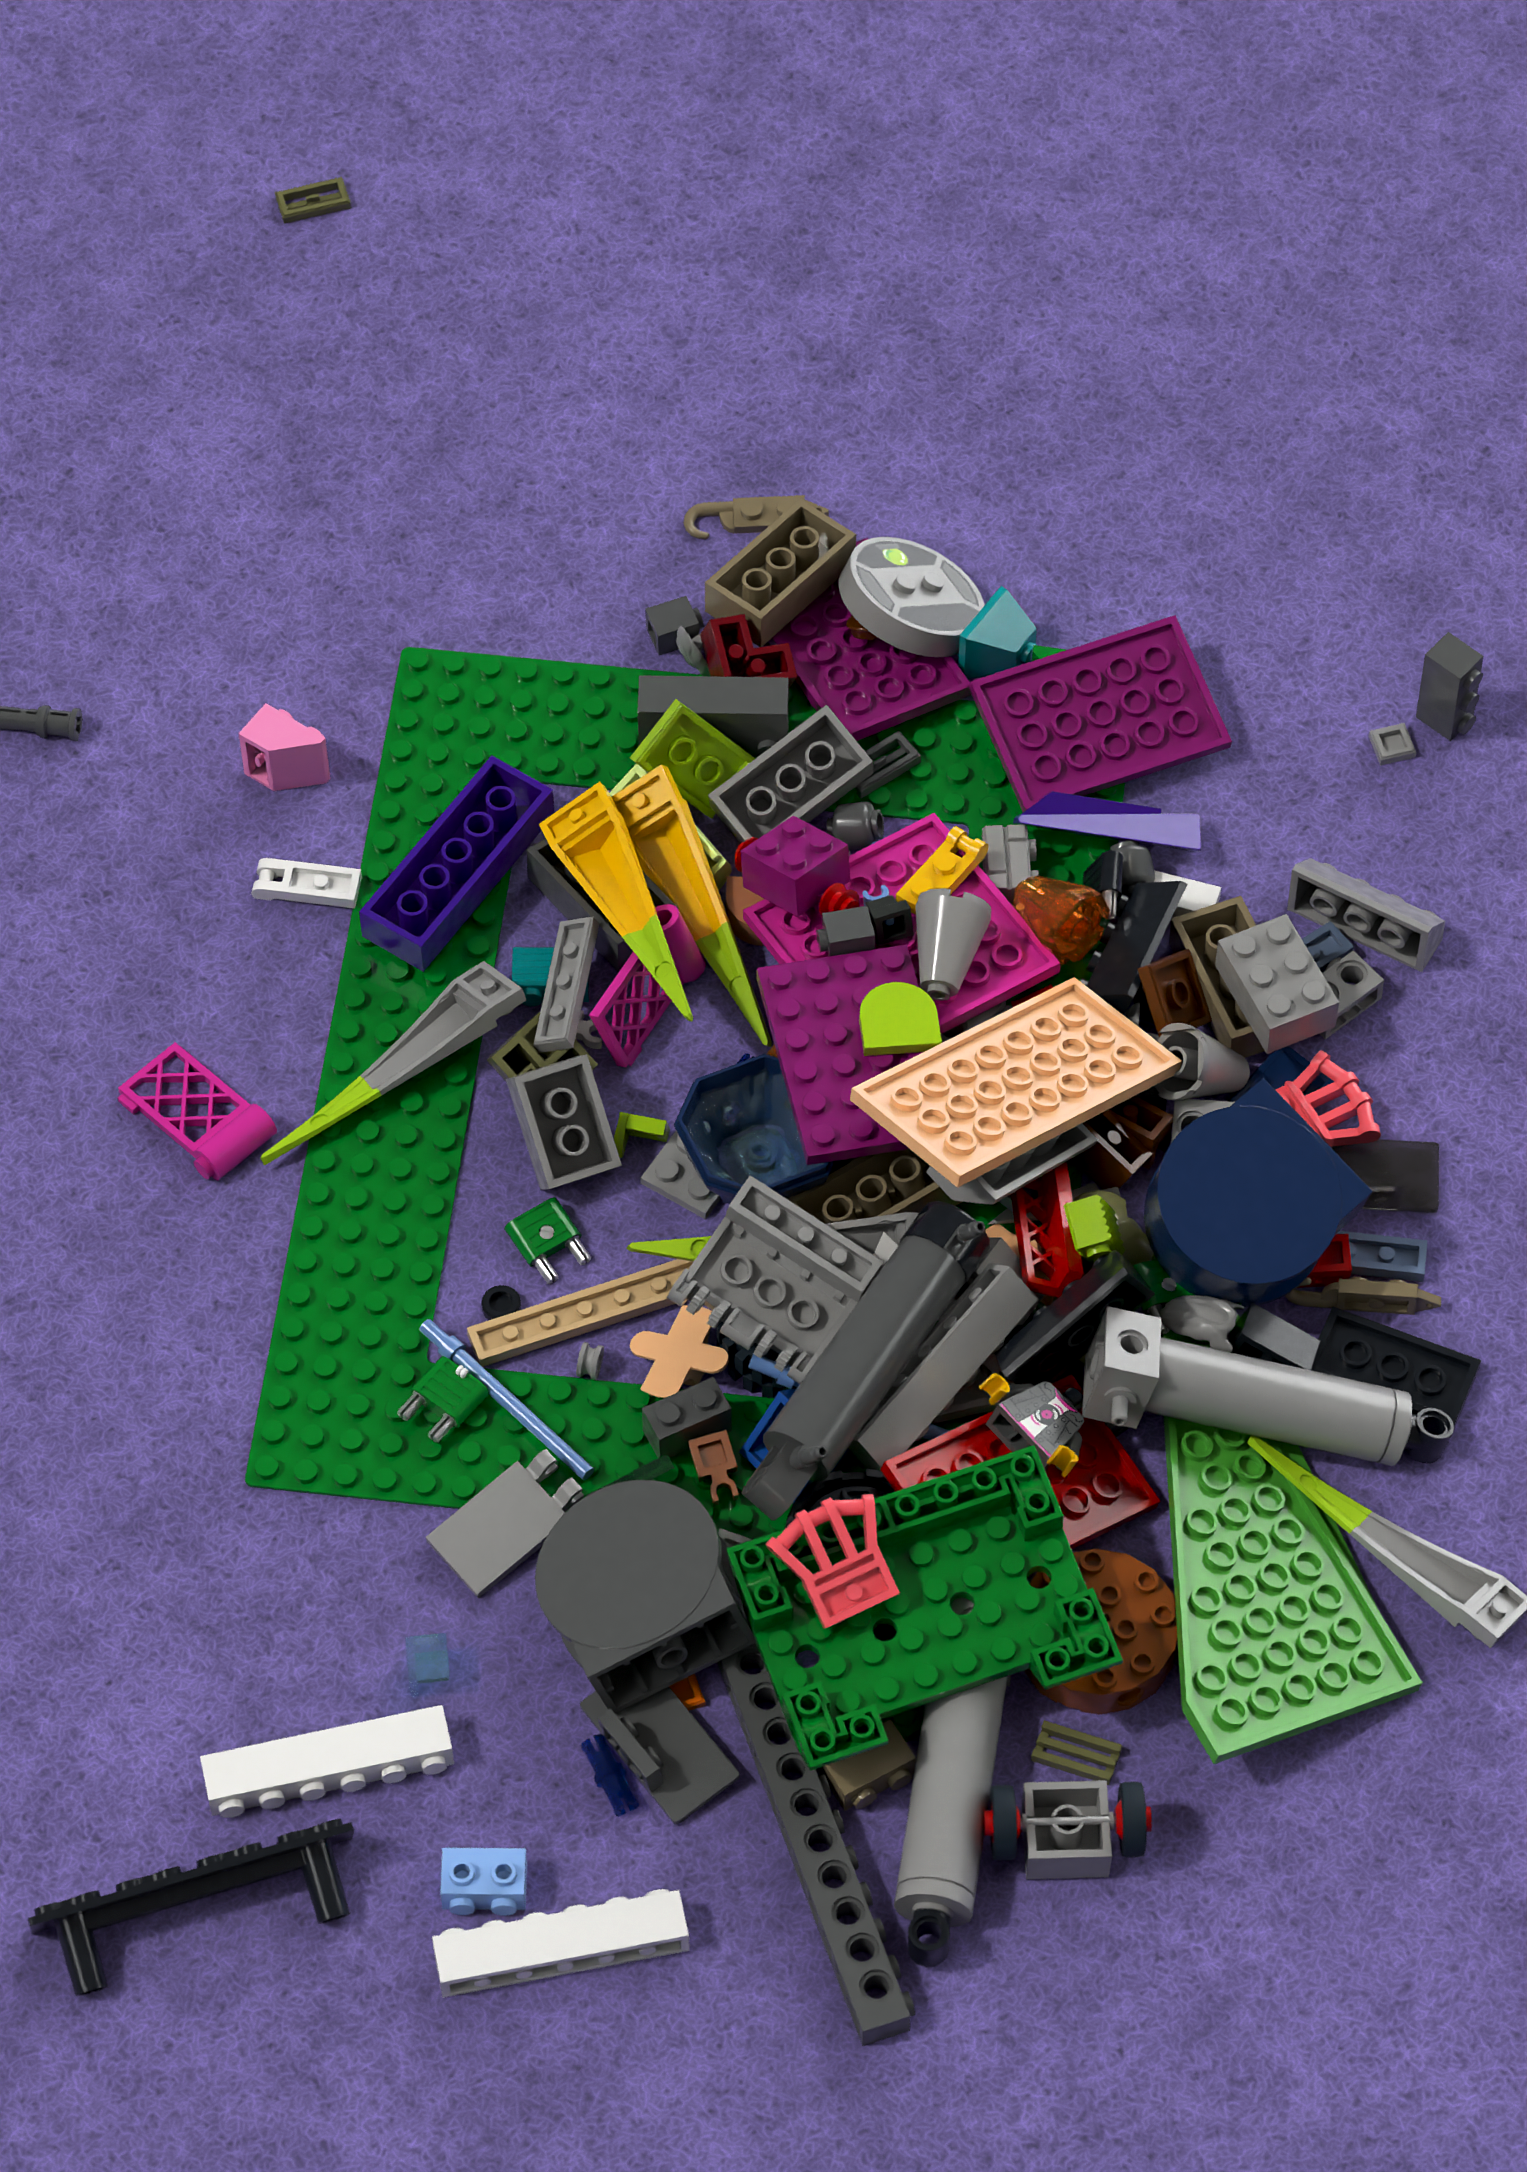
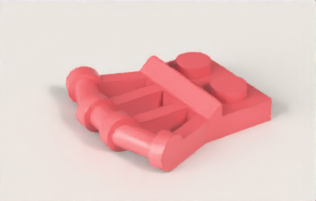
M1320 1050L1313 1057L1309 1066L1295 1081H1286L1284 1086L1276 1089L1284 1100L1330 1147L1370 1143L1378 1140L1381 1136L1379 1125L1374 1123L1371 1108L1373 1099L1368 1092H1362L1359 1088V1079L1354 1072H1347L1330 1060V1055L1323 1050ZM1320 1073L1334 1081L1308 1095L1302 1093ZM1344 1094L1350 1100L1320 1116L1314 1110V1108ZM1356 1115L1358 1116V1128L1328 1130Z
M863 1494L861 1499L832 1500V1498H828L821 1502V1507L808 1513L806 1510H802L795 1514V1519L776 1539L772 1537L765 1544L778 1559L801 1579L823 1628H828L900 1594L877 1544L876 1512L873 1494ZM862 1515L865 1550L857 1552L841 1516ZM828 1521L846 1559L833 1565L815 1527ZM803 1534L820 1568V1571L814 1574L788 1551Z

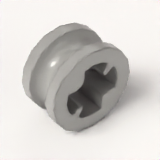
M583 1342L577 1362V1377H583L585 1374H588L592 1380L598 1379L604 1357V1346L598 1345L596 1348H591L588 1342Z

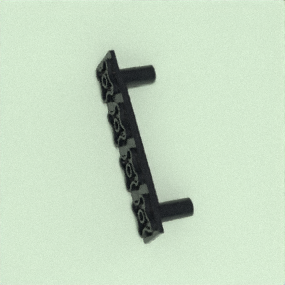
M341 1818L334 1819L307 1829L277 1837L278 1842H276V1845L262 1848L261 1842L253 1843L226 1853L196 1861L197 1868L181 1872L180 1866L145 1877L115 1885L116 1892L100 1896L99 1890L64 1901L47 1904L34 1909L35 1916L27 1918L32 1934L56 1928L75 1996H82L108 1987L93 1931L300 1869H302L318 1924L350 1915L331 1845L352 1840L354 1828L352 1822L342 1824Z

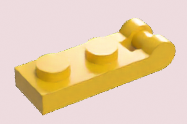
M957 826L953 827L940 847L896 893V901L906 900L911 908V913L916 915L915 905L920 893L930 889L945 888L951 889L952 894L984 859L989 845L978 838L973 840L967 837L966 831ZM959 849L966 853L962 858L956 855Z

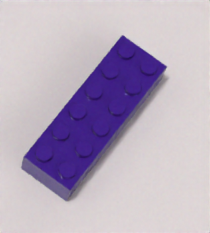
M491 755L359 911L362 937L424 972L542 831L539 823L555 813L553 789Z

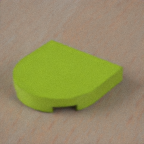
M891 982L872 989L863 999L860 1007L859 1025L864 1056L925 1052L942 1043L936 1005L933 999L921 988L909 983Z

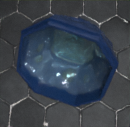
M767 1054L756 1056L697 1078L693 1082L674 1123L688 1159L692 1162L698 1176L708 1190L719 1195L723 1202L728 1204L732 1202L749 1176H752L788 1199L824 1184L835 1161L807 1165L779 1059Z

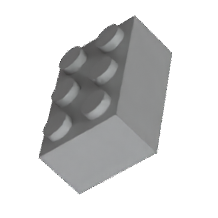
M1287 914L1218 940L1215 966L1266 1054L1336 1027L1339 1001Z
M587 1054L506 1079L540 1190L552 1189L622 1166Z

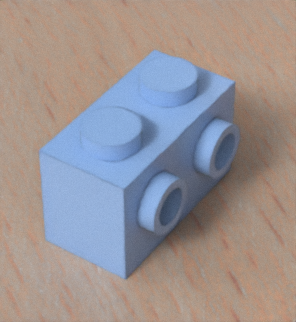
M442 1848L440 1893L442 1909H450V1912L456 1915H469L474 1913L475 1909L491 1910L494 1914L502 1916L512 1915L516 1913V1910H526V1848Z

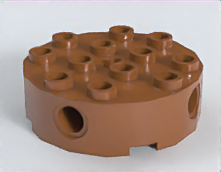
M1102 1549L1074 1552V1557L1087 1588H1094L1122 1656L1123 1663L1047 1690L1043 1688L1030 1669H1026L1024 1672L1041 1694L1068 1708L1079 1709L1080 1712L1097 1715L1131 1709L1154 1695L1173 1668L1178 1642L1176 1607L1173 1593L1153 1568L1128 1554ZM1037 1572L1030 1585L1034 1588H1044L1049 1585L1051 1580L1045 1573Z

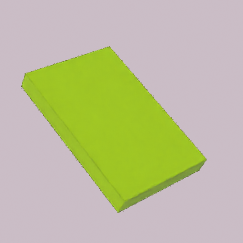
M677 699L673 701L630 757L631 760L647 772L652 771L659 765L668 767L682 798L711 819L716 813L710 807L708 795L755 760L752 755Z

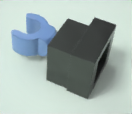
M881 885L880 896H870L866 890L862 892L864 906L868 907L875 933V942L878 946L914 936L911 908L906 900L897 902L893 895H889V890L885 885Z

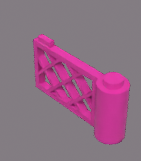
M671 904L655 907L681 984L697 980L706 968V961L679 910ZM632 952L589 1014L616 1065L625 1068L628 1065L632 1066L642 1051L641 1045L672 1001L664 990L660 993V985L634 952ZM645 975H650L648 995L643 996ZM633 976L631 997H626L627 985ZM642 1002H647L646 1015L640 1022ZM626 1003H630L628 1023H624ZM614 1005L612 1025H609L605 1015ZM623 1030H628L627 1042L622 1049Z
M176 1042L118 1087L121 1094L118 1097V1102L133 1115L140 1111L196 1158L193 1164L199 1174L205 1179L213 1177L217 1181L220 1180L277 1133V1128L266 1111L257 1104L253 1103L250 1105ZM174 1056H177L185 1063L184 1073H163L164 1065ZM142 1082L156 1083L155 1096H138L132 1090ZM162 1083H183L182 1095H162ZM189 1083H208L210 1085L209 1094H189ZM215 1103H232L236 1107L228 1115L214 1116ZM208 1104V1115L187 1117L188 1105ZM181 1105V1116L163 1117L160 1114L161 1106ZM207 1126L206 1133L195 1142L185 1135L186 1127Z

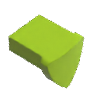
M619 1112L614 1135L619 1158H622L629 1135L667 1142L670 1131L667 1121Z

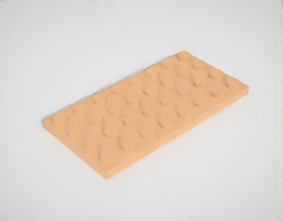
M1073 977L853 1087L850 1101L958 1188L1174 1076L1180 1070L1182 1060Z

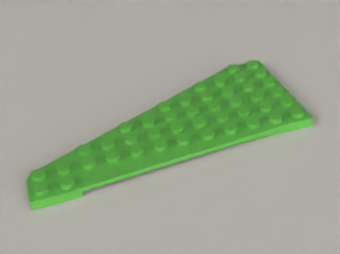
M1171 1330L1161 1335L1163 1338L1210 1348V1342L1207 1340H1196L1189 1336L1176 1334ZM1164 1416L1182 1711L1213 1764L1417 1692L1423 1682L1381 1615L1336 1522L1247 1443L1251 1435ZM1258 1437L1311 1473L1298 1445Z

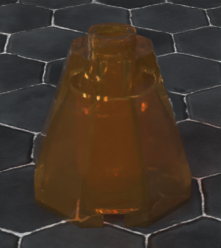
M1033 876L1021 881L1014 891L1013 905L1017 912L1026 921L1041 945L1058 959L1060 965L1067 964L1065 961L1067 958L1073 962L1080 961L1101 939L1104 928L1099 923L1102 916L1108 919L1110 909L1102 894L1092 887L1042 876Z

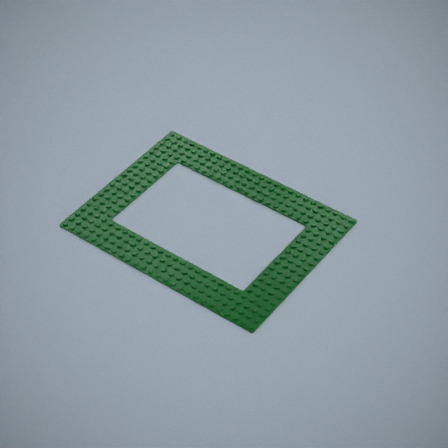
M406 647L402 650L361 862L362 879L356 907L352 910L314 1114L332 1101L381 1057L429 1008L452 980L483 961L495 968L512 867L424 972L362 937L359 911L491 755L542 784L591 788L600 781L607 790L612 791L636 765L630 757L639 746L637 713L639 675H702ZM794 683L789 689L788 734L816 713V710L799 685ZM961 699L858 740V744L866 751L897 731H900L921 755V763L862 799L857 795V790L853 788L825 810L834 812L839 804L870 802L875 810L879 809L883 817L921 820L935 813L943 823L966 825L969 828L968 837L973 840L977 838L982 840V828L985 826L1002 825L1006 827L1007 825H1017L1013 824V820L1016 816L1023 813L975 701ZM897 746L896 748L880 756L879 758L890 755L891 753L900 749L901 746ZM1125 782L1085 795V797L1123 803ZM1027 826L1028 839H1036V861H1030L1031 870H1038L1039 893H1032V903L1080 898V901H1082L1084 871L1102 853L1110 851V847L1119 841ZM982 860L978 865H979L980 868L983 870V860ZM1103 915L1099 917L1098 934L1094 937L1085 935L1083 938L1055 940L1077 946V955L1060 967L1059 974L1006 1000V1005L1012 1007V1001L1019 1000L1050 984L1055 987L1073 977L1079 981L1082 978L1089 981L1092 973L1087 971L1086 968L1095 950L1100 952L1104 950L1105 944L1099 941L1110 919L1104 918ZM483 1035L309 1139L245 1475V1482L248 1486L460 1509L516 1461L526 1469L541 1451L547 1449L556 1459L555 1464L558 1466V1469L540 1482L539 1485L550 1497L571 1477L582 1487L583 1490L581 1492L584 1497L599 1489L620 1482L654 1480L675 1485L693 1495L708 1511L716 1525L717 1531L721 1528L750 1539H756L783 1530L793 1503L782 1516L776 1520H771L742 1495L744 1486L756 1468L739 1452L774 1398L723 1393L731 1407L732 1431L727 1434L738 1467V1471L727 1475L735 1482L739 1499L733 1500L732 1492L728 1488H720L717 1491L719 1505L716 1506L713 1505L710 1494L712 1481L708 1479L699 1482L690 1450L662 1462L657 1458L643 1432L642 1408L664 1398L655 1397L641 1391L642 1384L484 1368L594 1468L593 1474L587 1480H582L490 1395L483 1400L459 1428L452 1427L438 1443L431 1440L428 1433L441 1418L421 1405L407 1421L399 1417L397 1411L412 1396L410 1393L411 1388L435 1364L427 1359L430 1340L419 1331V1328L427 1319L434 1320ZM1070 1159L1067 1161L1071 1190L1081 1187L1082 1169ZM961 1202L956 1205V1207L964 1210L977 1222H983L986 1229L994 1225L988 1224L1007 1209L1000 1202L993 1205ZM1039 1220L1032 1221L1037 1227L1042 1226ZM1015 1223L1000 1224L1011 1233L1016 1234ZM1040 1301L1023 1324L1024 1327L1032 1321L1033 1315L1046 1305ZM992 1411L940 1422L934 1425L951 1431ZM922 1437L915 1441L908 1450L930 1440ZM850 1451L836 1471L842 1470V1473L864 1472L866 1467Z

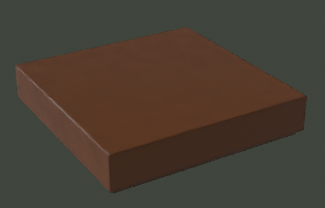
M1189 949L1178 951L1137 968L1157 1032L1172 1023H1184L1198 1028L1212 1022Z

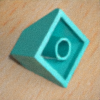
M1000 586L960 634L959 668L967 679L985 677L1032 661L1033 646L1037 645V628L1006 588Z

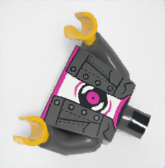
M993 1373L979 1386L980 1390H984L990 1395L989 1403L992 1406L997 1402L999 1403L986 1425L1011 1452L1035 1445L1045 1471L1053 1464L1062 1471L1061 1475L1066 1477L1078 1462L1083 1441L1078 1432L1085 1422L1083 1416L1078 1412L1083 1408V1395L1075 1388H1069L1061 1394L1050 1382L1046 1381L1035 1386L1030 1383L1008 1384L1001 1375Z

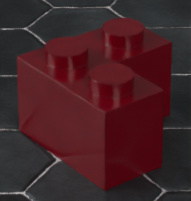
M745 614L710 619L700 634L710 676L788 678V689L797 679L789 643L753 648Z

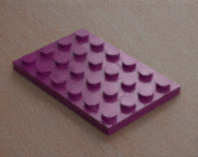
M868 538L857 541L856 546ZM839 579L768 641L770 645L789 643L797 673L796 683L816 712L827 705L856 741L971 695L969 689L970 682L951 656H921L894 647L880 638L867 640L853 637L846 625V621L853 615L849 612L841 598Z
M1176 615L970 681L969 685L971 694L1022 812L1026 811L1051 791L1085 796L1228 749L1232 743Z
M907 944L757 968L756 978L807 1165L909 1149L850 1101L853 1087L923 1053L864 1056L859 1025L860 1007L863 999L872 989L891 982H904L919 987Z

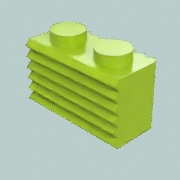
M1094 1195L1063 1205L1075 1251L1087 1260L1088 1263H1094L1099 1257L1110 1254L1114 1249L1121 1255L1124 1254L1126 1249L1122 1246L1124 1241L1120 1238L1122 1235L1118 1231L1120 1226L1116 1223L1118 1219L1114 1216L1116 1211L1102 1197Z

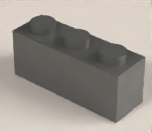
M1450 632L1444 635L1425 654L1416 718L1449 741L1459 732L1465 735L1476 721L1474 712L1480 697L1478 695V688L1483 678L1481 669L1484 657Z

